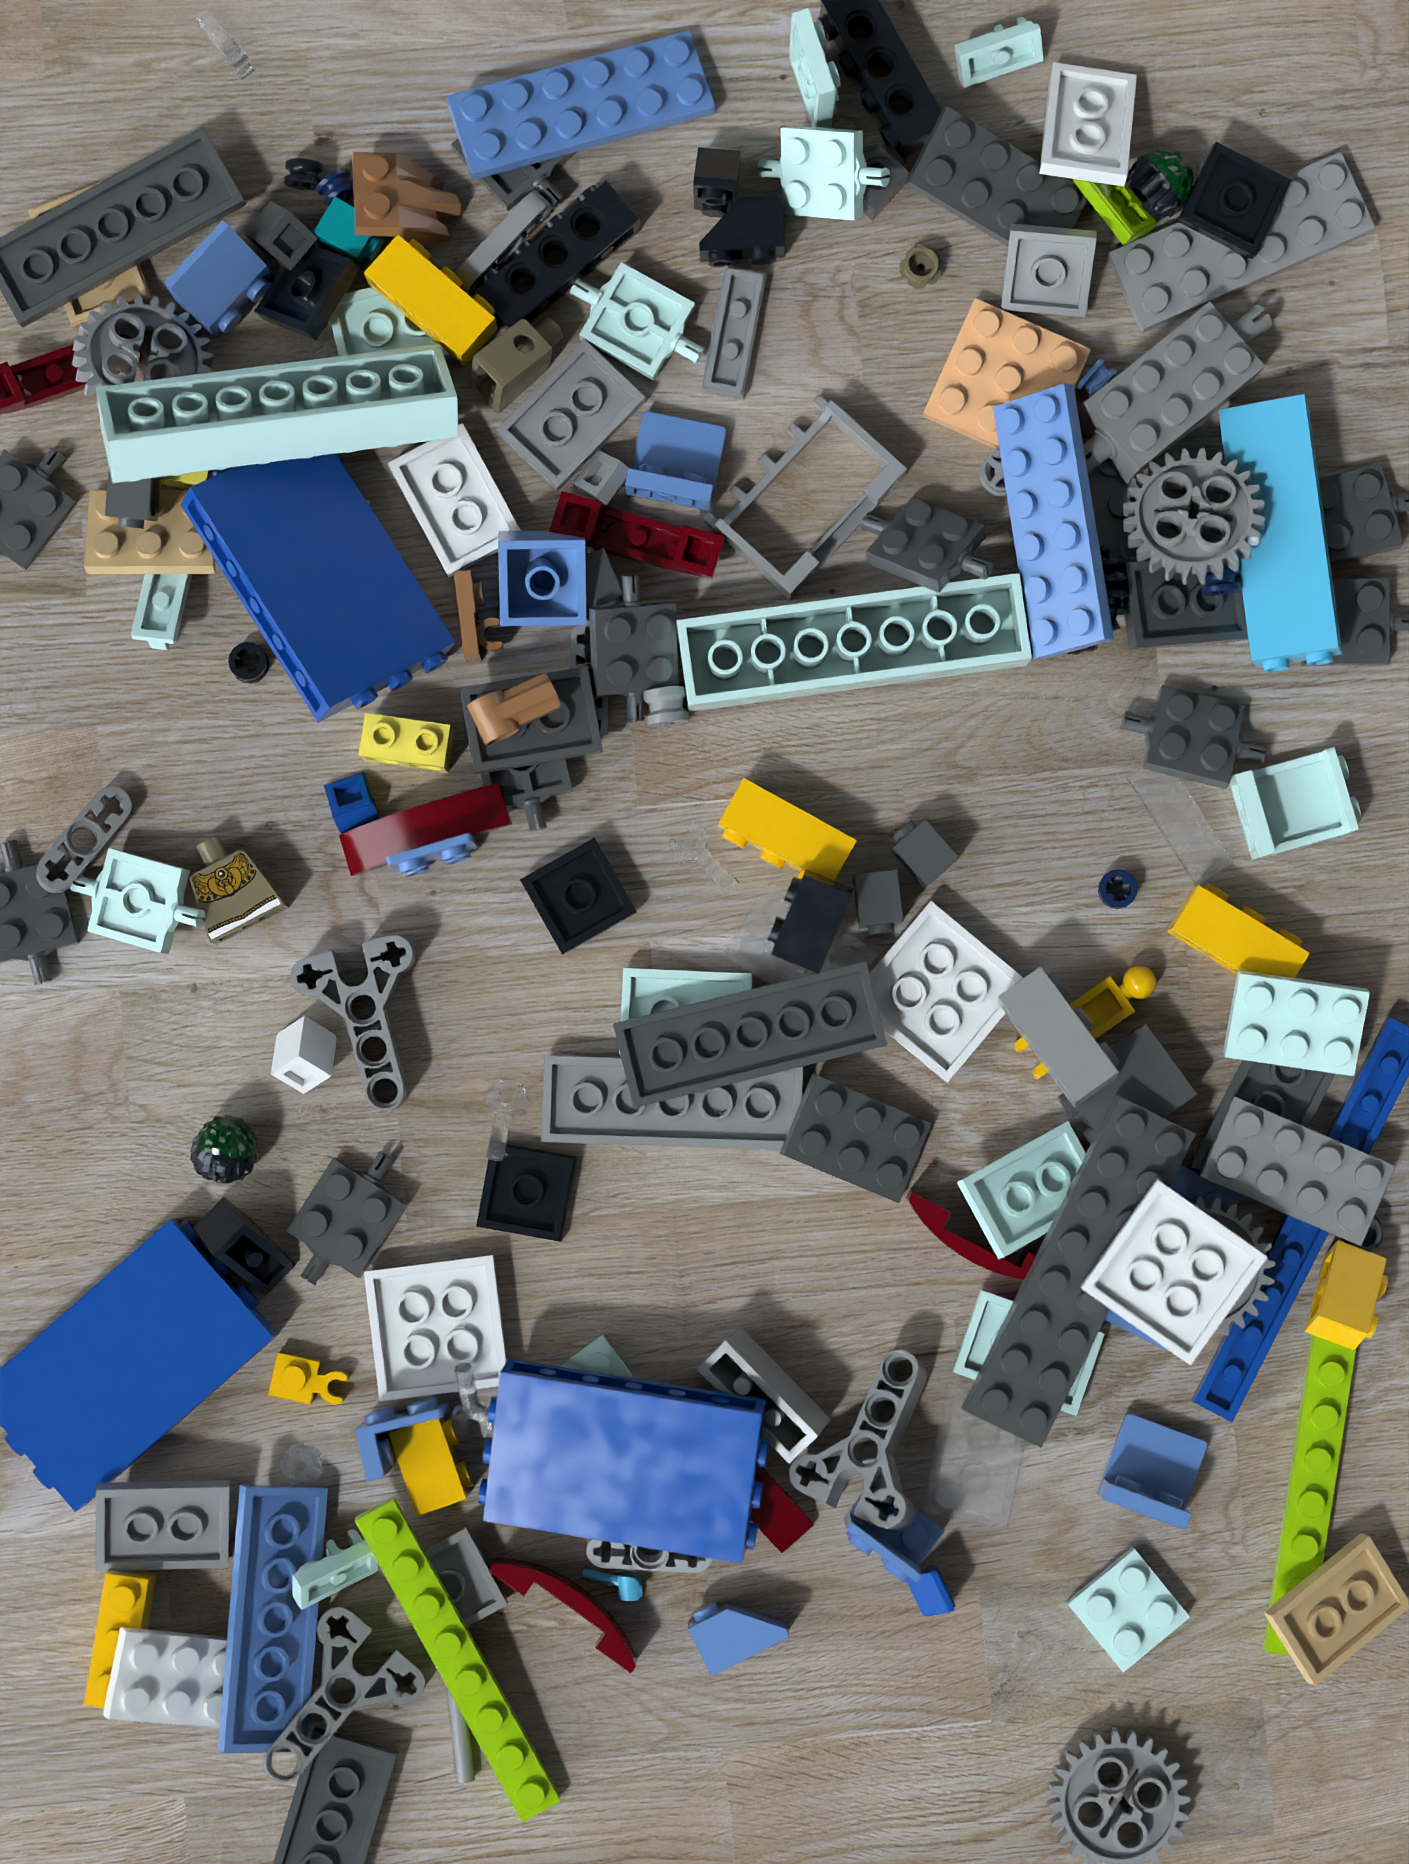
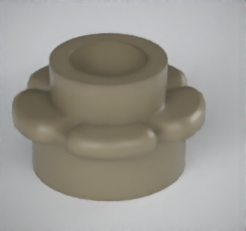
M920 246L913 247L906 252V258L900 262V274L903 278H907L908 284L914 288H924L926 284L932 285L939 279L941 269L939 268L940 258L932 249ZM922 264L925 269L918 271L917 265Z

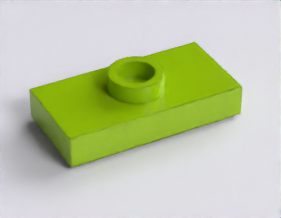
M1073 179V182L1123 245L1150 233L1157 225L1155 219L1141 207L1142 203L1130 188L1126 189V183L1124 186Z

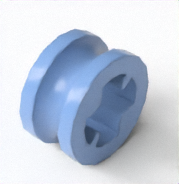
M1100 358L1076 386L1079 390L1086 389L1089 392L1088 398L1109 383L1118 372L1114 368L1111 370L1105 367L1106 361L1103 358Z

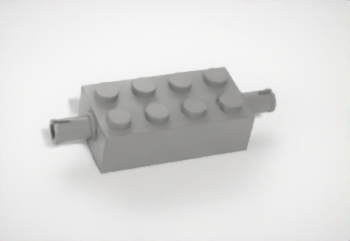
M1209 301L1086 400L1078 410L1080 429L1089 439L1083 444L1087 473L1089 474L1103 461L1107 460L1126 484H1128L1138 473L1149 467L1151 461L1155 462L1246 388L1265 367L1263 362L1248 346L1252 340L1272 326V320L1268 313L1259 321L1253 323L1265 309L1259 305H1254L1247 313L1230 325Z

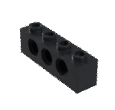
M821 0L820 17L817 18V21L820 20L826 40L828 42L834 40L841 53L837 57L844 73L848 78L854 76L861 87L858 95L865 110L869 114L875 112L882 125L879 127V133L888 149H896L902 158L922 149L942 110L879 0ZM861 27L866 29L870 36L865 40L858 41L853 39L848 32L853 28ZM880 63L886 65L891 73L885 77H877L869 71V68L874 64ZM895 100H904L909 103L912 109L907 113L899 114L894 112L889 104Z
M607 181L598 188L592 185L584 190L576 199L578 205L566 215L560 212L552 217L544 226L543 230L545 232L534 242L531 240L524 241L511 254L513 259L501 270L498 267L491 269L480 279V287L476 292L495 309L496 312L493 316L505 331L520 319H525L531 324L570 291L578 277L583 280L641 231L638 216ZM585 222H593L600 227L599 232L589 238L579 235L577 230ZM560 249L566 252L568 256L563 263L552 265L545 261V256L548 252ZM528 276L535 281V285L527 292H518L512 287L514 281L519 277Z

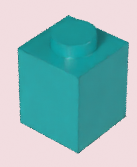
M337 197L333 198L313 231V234L318 238L316 241L320 246L332 253L351 259L361 270L367 260L373 261L378 256L384 243V239L381 238L382 236H355L354 207Z

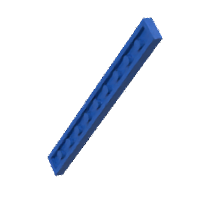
M1386 1017L1326 1135L1327 1137L1369 1155L1409 1077V1026L1391 1017ZM1285 1215L1271 1243L1272 1248L1266 1253L1267 1259L1274 1261L1275 1266L1264 1269L1263 1275L1273 1279L1274 1284L1261 1285L1260 1291L1266 1294L1269 1299L1268 1301L1255 1299L1252 1303L1259 1313L1258 1316L1249 1314L1246 1311L1241 1314L1245 1322L1244 1328L1231 1321L1229 1335H1224L1191 1400L1192 1402L1233 1422L1329 1234L1328 1232Z

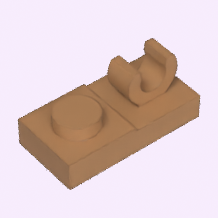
M471 570L453 572L464 658L467 663L482 661L481 648L488 652H499L504 649L502 641L489 642L485 639L487 630L501 627L500 620L497 618H487L478 626V607L485 606L482 581L474 582Z

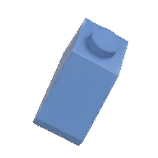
M715 1601L695 1610L692 1613L694 1619L688 1622L690 1635L711 1677L790 1637L789 1629L784 1621L730 1603H725L719 1607Z

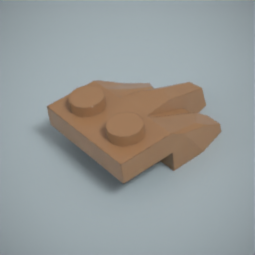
M353 152L355 236L396 237L399 235L408 243L411 239H414L422 246L449 241L446 226L438 220L461 215V204L456 194L442 190L444 182L398 153Z

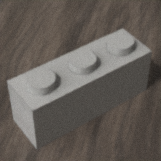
M1040 966L998 996V1004L1072 1106L1076 1108L1117 1079L1118 1071L1115 1066L1120 1062L1106 1042L1098 1045L1089 1033L1094 1027L1080 1007L1072 1010L1063 996L1068 991L1054 972L1047 975Z
M741 1326L697 1368L719 1392L766 1399L762 1436L765 1440L769 1441V1444L788 1463L795 1459L831 1421L829 1416Z

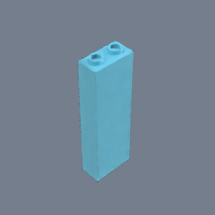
M1305 394L1220 409L1218 412L1225 465L1236 459L1238 461L1237 475L1250 471L1251 479L1248 486L1259 485L1260 495L1257 499L1264 500L1265 502L1264 513L1260 514L1265 517L1264 529L1258 531L1261 534L1259 546L1250 545L1252 548L1250 560L1238 556L1251 661L1256 668L1263 667L1266 673L1287 670L1290 668L1289 663L1306 660L1309 666L1333 662V656L1342 655L1343 652L1310 409Z

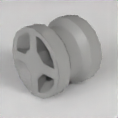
M999 449L991 452L985 458L980 470L979 480L987 494L1004 498L1007 497L1005 481H1000V479L1004 480Z
M667 686L643 692L644 701L649 705L650 713L646 717L648 727H667L690 721L689 713L683 707V699L686 697L685 686Z

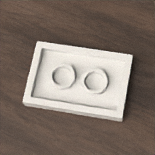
M1053 62L1050 73L1039 174L1117 186L1125 185L1128 174L1137 75Z
M463 423L458 425V437L441 439L434 442L428 441L387 463L449 578L454 575L453 572L463 571L498 552L499 531H521Z
M120 1627L103 1716L108 1720L220 1728L227 1637Z

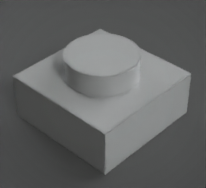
M598 450L573 484L584 494L607 505L611 498L621 489L622 483L627 477L628 467L622 461Z

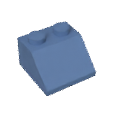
M222 220L164 284L177 304L184 311L189 312L190 316L214 338H217L222 331L228 333L238 324L242 317L240 312L251 300L257 302L264 296L271 285L269 280L273 276L267 265Z
M542 530L499 531L500 626L587 625L585 538Z

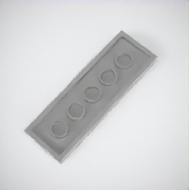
M1336 153L1284 176L1291 180L1290 185L1257 256L1252 260L1179 222L1109 252L1107 259L1140 332L1148 331L1201 308L1209 301L1211 303L1373 233L1376 227L1342 153Z
M544 1055L541 1142L781 1149L802 1100L803 1067L633 1108L621 1058Z

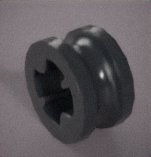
M292 158L285 162V168L289 171V175L284 177V184L286 186L299 190H316L317 185L322 181L318 178V175L324 169L322 163L305 158Z
M245 642L238 644L229 654V668L239 681L253 684L261 681L266 676L269 669L268 657L262 648L255 643ZM245 653H249L252 658L258 656L260 658V663H254L257 669L251 673H248L245 668L238 669L237 666L238 663H243L240 657Z

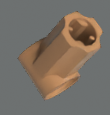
M546 673L504 692L500 689L481 696L469 703L467 708L484 744L488 746L514 735L521 730V726L560 709L561 704Z

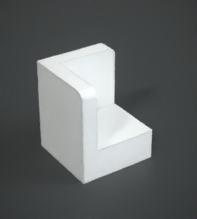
M303 1016L277 1034L271 1075L303 1094L332 1076L337 1041L336 1035L308 1017Z

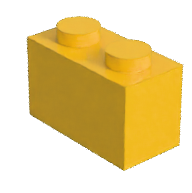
M1337 1240L1323 1257L1304 1332L1352 1350L1365 1337L1370 1339L1379 1321V1314L1374 1313L1376 1301L1381 1300L1388 1284V1276L1383 1275L1387 1258Z
M442 1417L392 1429L388 1433L416 1516L467 1499L470 1494L468 1487L473 1486V1479L467 1462L465 1460L462 1462L458 1461L453 1446L459 1444V1439L451 1419L445 1421Z

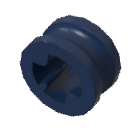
M341 168L330 173L317 185L316 190L318 194L327 197L325 200L327 207H329L334 197L344 202L353 197V181L349 180L351 174L347 168Z
M1229 567L1223 568L1222 580L1216 578L1213 572H1208L1206 575V587L1202 589L1203 595L1220 596L1241 591V584H1238L1235 580L1236 576L1240 575L1239 570L1235 572Z
M1117 869L1110 871L1099 882V898L1110 908H1125L1137 896V882L1132 874L1125 870ZM1111 878H1121L1122 885H1129V895H1122L1125 900L1115 901L1113 894L1106 893V884H1113Z

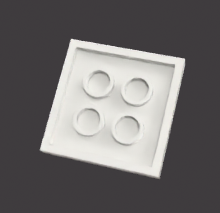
M932 901L927 904L870 973L883 1030L946 1083L951 1080L1005 1015V1012L998 1004V996L1023 979L1019 973Z
M1156 1179L1080 1287L1191 1366L1268 1257Z
M494 1255L364 1271L379 1402L499 1386L500 1371L507 1361Z

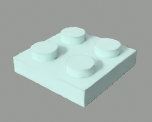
M1133 1547L1066 1601L1123 1673L1190 1618Z

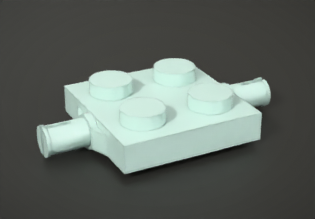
M804 126L782 127L780 161L761 159L758 163V168H765L758 170L760 177L780 178L783 214L858 220L863 218V195L866 186L878 185L886 187L890 181V177H883L890 175L888 168L867 167L863 155V130Z
M622 262L619 264L611 280L602 286L600 290L582 281L579 277L571 288V295H575L591 304L590 317L579 334L580 340L583 341L585 339L591 346L652 380L655 379L664 361L674 351L690 359L695 364L699 361V356L702 355L704 347L683 337L684 326L695 309V303Z
M108 848L103 870L96 880L80 875L75 882L86 886L73 884L70 887L73 892L92 896V914L88 932L159 953L169 954L175 928L179 922L200 928L204 921L190 917V915L205 918L206 916L205 911L202 909L199 910L183 905L190 870L117 849Z

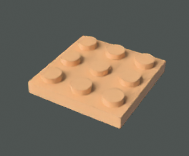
M975 298L922 417L999 450L993 407L1063 383L1071 384L1075 387L1091 349Z

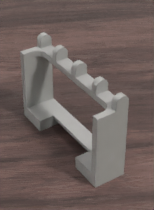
M819 395L812 403L822 413L821 416L805 433L793 423L786 429L797 442L776 464L765 454L757 460L767 471V474L746 495L739 487L734 485L728 491L739 502L738 505L723 520L721 518L717 520L710 513H707L702 519L716 534L725 536L724 541L789 601L861 525V521L864 516L866 517V513H872L904 479L907 468L832 399L828 403ZM831 421L883 470L865 488L863 495L809 552L806 551L783 576L735 532L731 526Z

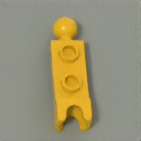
M1135 965L1129 968L1123 976V983L1119 986L1109 976L1069 1004L1072 1010L1080 1007L1087 1015L1094 1027L1089 1031L1094 1039L1135 1012L1128 1000L1132 997L1144 999L1154 992L1157 985L1156 976L1149 967ZM1023 1037L1012 1044L1017 1052H1022L1029 1048ZM1042 1063L1032 1071L1034 1078L1037 1080L1048 1073Z

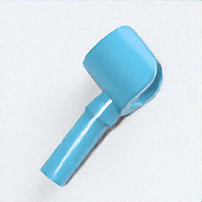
M588 1568L583 1570V1579L609 1586H618V1600L637 1601L643 1595L642 1579L638 1574L625 1573L616 1575Z

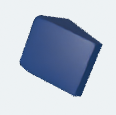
M365 772L324 785L333 820L341 834L380 819Z
M932 1564L921 1569L923 1577L918 1583L910 1577L907 1578L909 1588L924 1616L945 1614L955 1610L954 1607L956 1605L936 1565Z

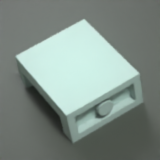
M1335 747L1255 771L1249 770L1238 773L1231 777L1230 787L1252 861L1350 834L1358 830L1357 822L1361 821L1360 807L1355 796L1349 797L1345 780L1349 779L1348 766L1343 755L1337 756Z

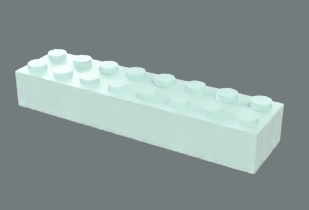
M440 344L96 387L101 431L113 483L133 482L170 475L179 476L192 472L223 470L237 466L267 464L297 458L306 459L320 455L343 452L351 453L358 450L395 447L425 441L434 442L441 439L458 437L457 394Z
M1020 573L988 577L985 580L980 578L947 583L940 593L921 586L676 620L689 712L1027 666L1032 659Z

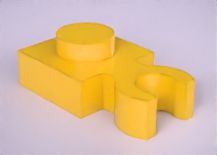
M278 1352L268 1395L310 1405L312 1404L314 1393H318L327 1403L341 1404L344 1401V1397L334 1395L330 1391L329 1385L334 1379L348 1381L349 1374L341 1370H334L326 1375L321 1374L319 1371L322 1361Z

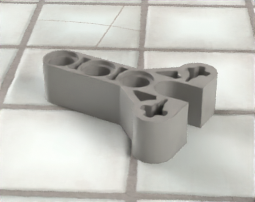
M388 935L361 942L368 967V975L362 984L353 987L345 982L338 955L334 951L320 953L297 961L290 973L293 988L300 994L319 998L345 1018L365 1096L369 1104L376 1109L385 1111L401 1107L406 1101L408 1086L391 1026L388 1007L402 975L409 972L415 965L417 956L413 944L398 935ZM393 944L401 950H406V955L400 957V965L397 967L391 961L378 960L385 958V955L391 953V945ZM309 967H312L317 972L329 973L322 975V978L316 980L317 987L314 989L311 985L302 981V977H306L309 974ZM363 996H370L376 1005L375 1013L367 1020H360L354 1012L355 1002ZM374 1037L381 1038L387 1047L385 1056L378 1062L370 1061L365 1054L366 1043ZM384 1079H391L395 1082L398 1089L396 1098L388 1104L382 1103L376 1096V1087Z
M898 1349L888 1353L879 1366L850 1436L817 1455L805 1454L796 1458L789 1471L790 1482L794 1488L811 1498L836 1508L848 1480L853 1476L862 1475L865 1483L864 1491L853 1515L888 1532L898 1533L909 1528L914 1521V1505L903 1494L894 1456L926 1384L927 1371L924 1364L906 1350ZM910 1362L913 1367L911 1377L905 1382H896L895 1371L897 1367L902 1363ZM893 1402L896 1409L894 1417L888 1422L880 1423L878 1420L880 1407L885 1403ZM875 1442L878 1445V1455L872 1462L864 1464L860 1456L861 1450L866 1444ZM809 1470L821 1474L820 1477L830 1481V1483L810 1481L806 1478ZM877 1502L884 1506L886 1504L895 1506L899 1509V1513L896 1517L888 1516L881 1508L874 1504Z
M335 1607L329 1609L319 1619L316 1632L318 1639L323 1644L321 1686L270 1746L264 1756L265 1772L271 1779L277 1782H289L296 1779L353 1709L388 1701L396 1705H407L419 1699L424 1691L425 1680L423 1674L397 1650L389 1656L374 1675L369 1677L362 1676L355 1671L352 1664L353 1655L372 1632V1629L345 1608ZM340 1617L345 1619L347 1623L344 1626V1630L352 1641L340 1635L334 1639L329 1638L327 1633L330 1627L326 1623L327 1620L330 1618L333 1621H337ZM391 1674L401 1678L407 1674L411 1675L413 1680L410 1686L414 1689L413 1693L405 1692L398 1696L394 1692L397 1688V1683L393 1680L394 1677ZM337 1679H346L353 1685L354 1695L351 1701L346 1704H338L330 1696V1686ZM311 1713L318 1714L325 1722V1731L316 1740L308 1739L301 1731L303 1718ZM282 1748L292 1751L297 1760L294 1771L288 1775L276 1773L271 1764L274 1753Z

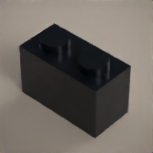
M807 869L802 879L793 876L784 901L791 903L790 909L785 919L777 916L767 939L775 943L771 955L819 974L854 889Z

